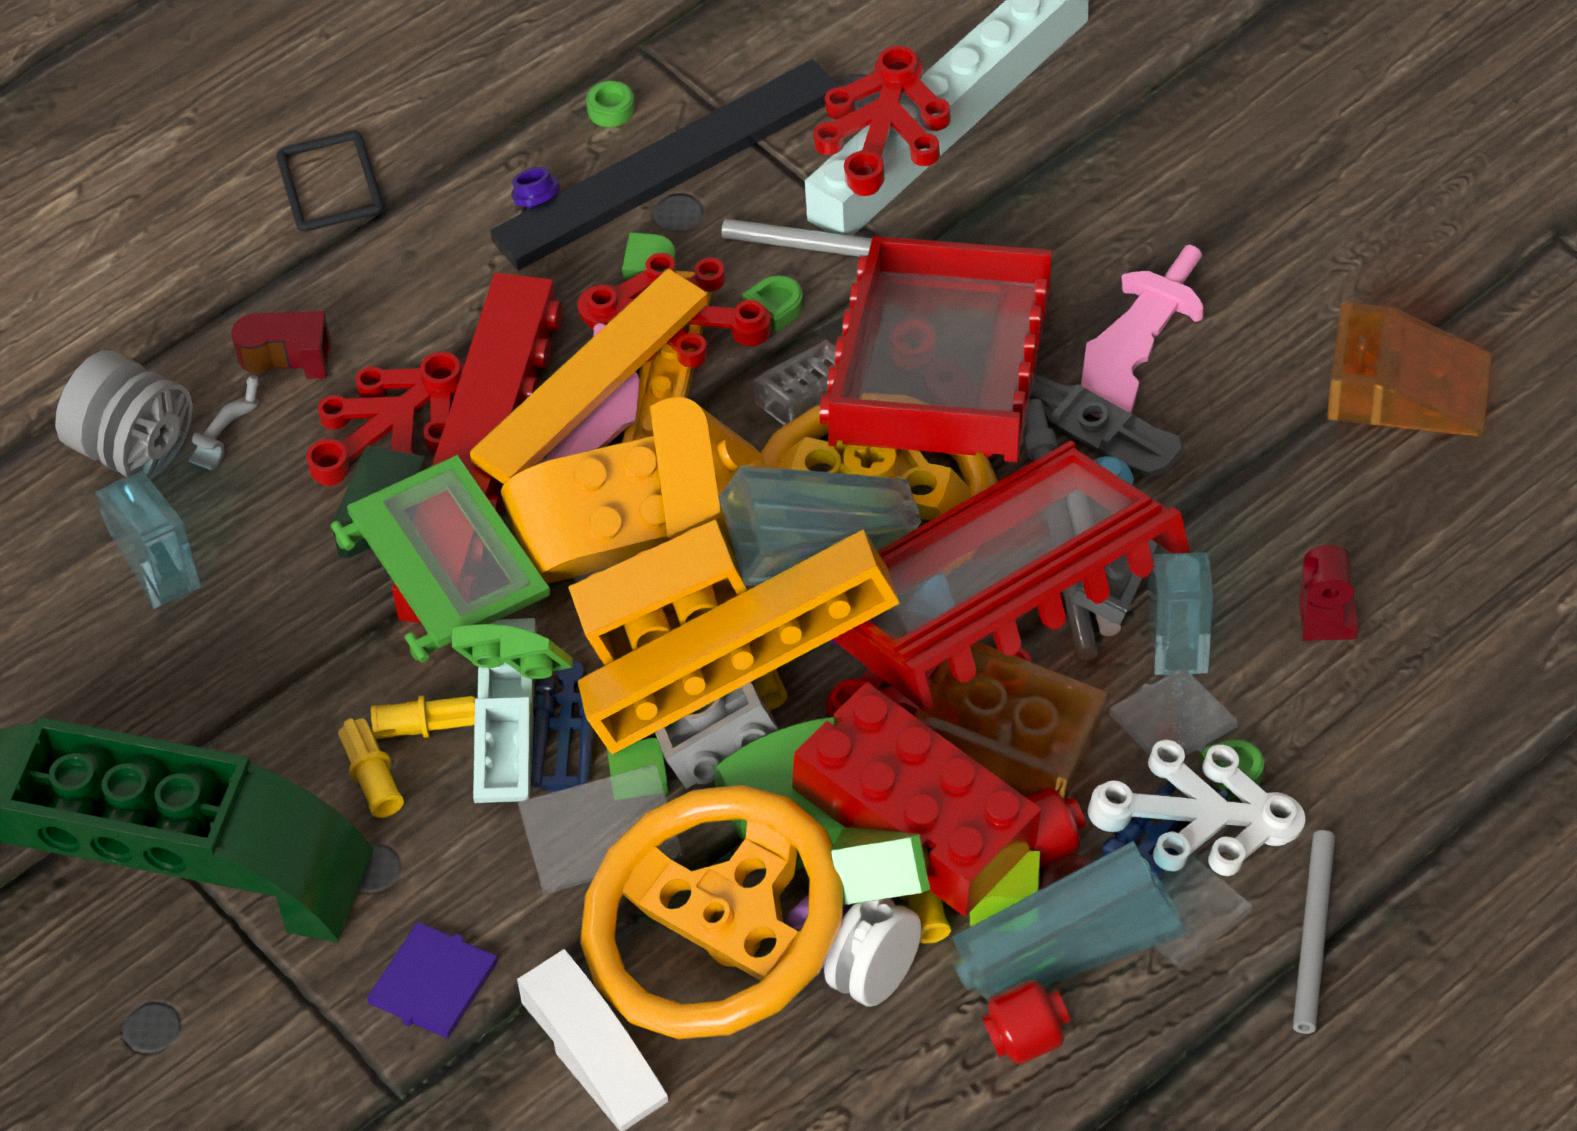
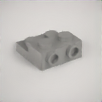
M751 681L656 731L655 734L666 761L687 789L696 783L707 784L714 781V766L742 747L768 734L779 731L767 703L759 693L754 681Z

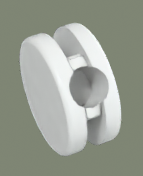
M889 898L855 903L842 919L840 931L825 960L824 976L827 984L841 993H850L854 1000L865 1006H876L885 1001L900 985L915 958L921 937V921L918 914L905 906H895L894 902Z

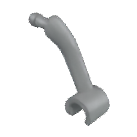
M249 375L247 378L246 396L226 404L203 434H193L192 443L196 444L197 448L194 454L189 457L190 463L208 470H214L218 467L223 458L224 444L216 439L233 420L253 411L259 406L260 400L256 398L257 386H259L260 381L258 376Z

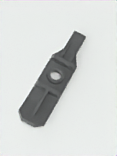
M1034 373L1030 399H1040L1043 402L1046 418L1050 425L1104 456L1116 457L1124 461L1130 470L1151 478L1167 473L1184 454L1180 436L1150 425L1079 384L1076 386L1062 385ZM1092 413L1102 414V417L1095 422H1089L1084 419Z

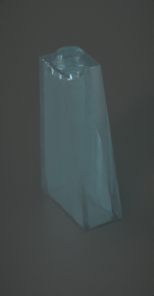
M742 465L718 496L743 584L746 586L759 585L863 529L878 551L915 530L921 523L919 508L914 501L908 479Z
M1134 841L952 936L960 954V958L954 960L953 964L965 988L968 991L977 988L984 998L989 1001L992 995L1024 981L1034 979L1044 986L1173 940L1188 933L1166 886Z

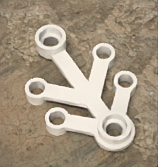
M1161 740L1153 746L1148 760L1149 768L1155 775L1167 778L1188 798L1135 794L1122 782L1108 781L1099 785L1094 790L1088 805V816L1091 822L1099 829L1108 832L1123 830L1130 823L1132 817L1190 821L1191 823L1179 833H1164L1157 841L1153 858L1159 867L1167 871L1181 869L1193 851L1226 825L1247 826V828L1236 838L1221 837L1214 842L1208 862L1216 873L1223 876L1236 874L1240 870L1244 859L1264 843L1271 846H1282L1296 839L1301 834L1305 825V814L1301 805L1286 794L1278 792L1266 793L1237 768L1239 764L1238 754L1226 745L1211 747L1206 754L1202 769L1208 779L1217 783H1223L1243 803L1227 802L1183 763L1185 753L1178 743L1171 740ZM1159 756H1168L1174 762H1165L1161 760ZM1213 761H1223L1228 767H1220ZM1109 800L1116 801V802H1118L1119 804H1114V803L1110 802ZM1164 848H1173L1180 855H1170ZM1219 853H1229L1235 860H1226Z

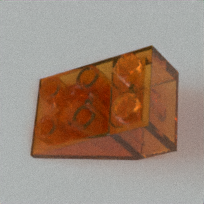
M1341 302L1327 419L1483 437L1492 353L1394 307Z

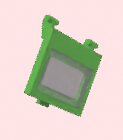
M458 455L347 505L348 514L353 523L345 527L342 526L340 521H335L331 524V528L336 534V542L341 549L351 550L355 546L354 543L363 537L365 538L428 632L427 635L417 638L414 632H410L405 636V640L410 646L412 657L415 661L419 660L421 663L426 662L432 652L452 642V627L491 624L550 596V588Z

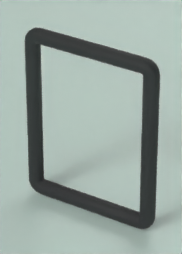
M348 131L283 147L277 151V162L295 224L299 230H315L376 215L383 210V200L363 136L360 132ZM354 140L374 205L305 222L286 156Z

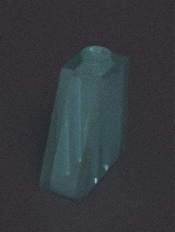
M143 471L126 479L118 480L110 486L95 492L104 524L153 609L201 588L184 523Z
M1209 552L1154 554L1153 570L1149 574L1147 586L1154 675L1208 673L1213 604Z

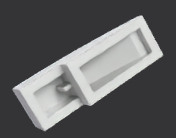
M565 949L517 979L522 1004L554 1041L555 1051L559 1058L619 1131H625L668 1102L666 1092L629 1034Z

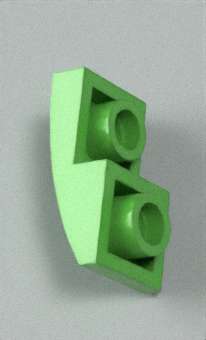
M493 624L452 627V648L477 667L496 668L506 662L523 677L529 679H544L550 677L553 671L573 668V658L548 638L522 628Z

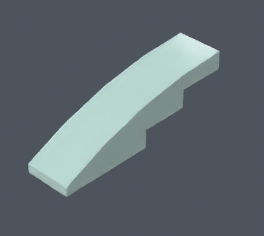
M535 618L499 619L491 623L493 625L522 628L537 633ZM506 662L496 668L478 667V699H475L474 803L529 801L535 721L533 699L535 697L536 679L523 677Z

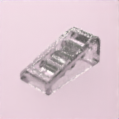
M825 340L763 373L753 381L755 404L783 425L788 424L812 407L820 405L822 394L828 393L827 384L830 368L823 361L828 359L835 364L836 347ZM816 369L824 376L818 378L811 371ZM803 379L809 384L804 386L798 381ZM790 388L794 392L789 394L787 390Z

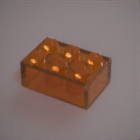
M978 641L970 645L976 673L969 682L962 683L952 675L948 659L941 662L928 686L934 707L926 712L918 707L914 716L1022 795L1027 796L1042 788L1051 787L1058 791L1064 799H1067L1101 726L1108 692L1014 655L1006 656L998 649Z

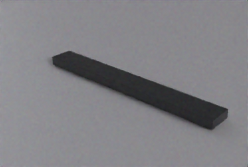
M811 59L566 189L551 199L491 229L492 242L519 271L825 107L826 93L840 86Z

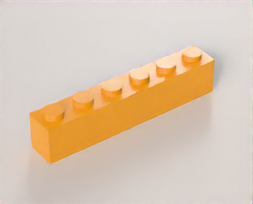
M864 529L577 680L586 719L613 755L900 604L886 564Z

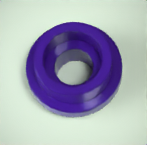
M535 167L515 176L512 181L514 189L511 195L516 205L526 206L527 209H531L554 197L560 190V185L557 178L550 174L549 169Z

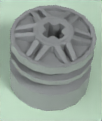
M101 350L88 357L74 371L63 389L56 410L55 428L59 440L67 447L92 460H100L109 469L121 473L134 482H147L161 474L174 460L182 447L191 424L193 404L189 391L181 384L173 380H167L155 371L148 372L136 361L114 350Z

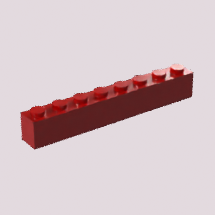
M494 273L432 466L458 455L501 517L503 509L501 488L504 484L471 463L470 451L539 388L540 368L546 369L548 367L551 355V341L549 338L552 330L558 331L560 328L563 305L561 301H556L552 279ZM445 492L419 504L412 526L467 606L476 601L477 579L475 577L478 567H486L490 553L449 493ZM394 583L392 592L398 620L421 623Z

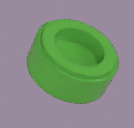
M601 82L593 86L587 93L588 116L597 125L603 127L620 126L628 122L634 115L635 103L633 92L629 86L622 82Z

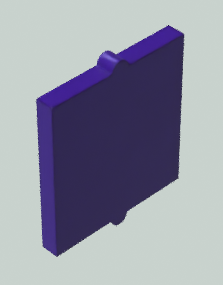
M417 922L368 995L367 1000L369 1004L402 1018L403 1024L406 1026L414 1023L449 1039L497 965L498 959L497 956L463 942V937L460 934L449 936Z

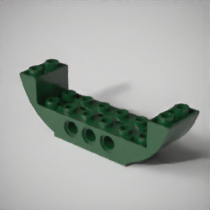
M39 717L35 724L15 725L0 730L1 843L276 896L286 933L339 943L371 859L373 848L358 829L345 817L310 791L281 775L251 763L249 757L42 717Z

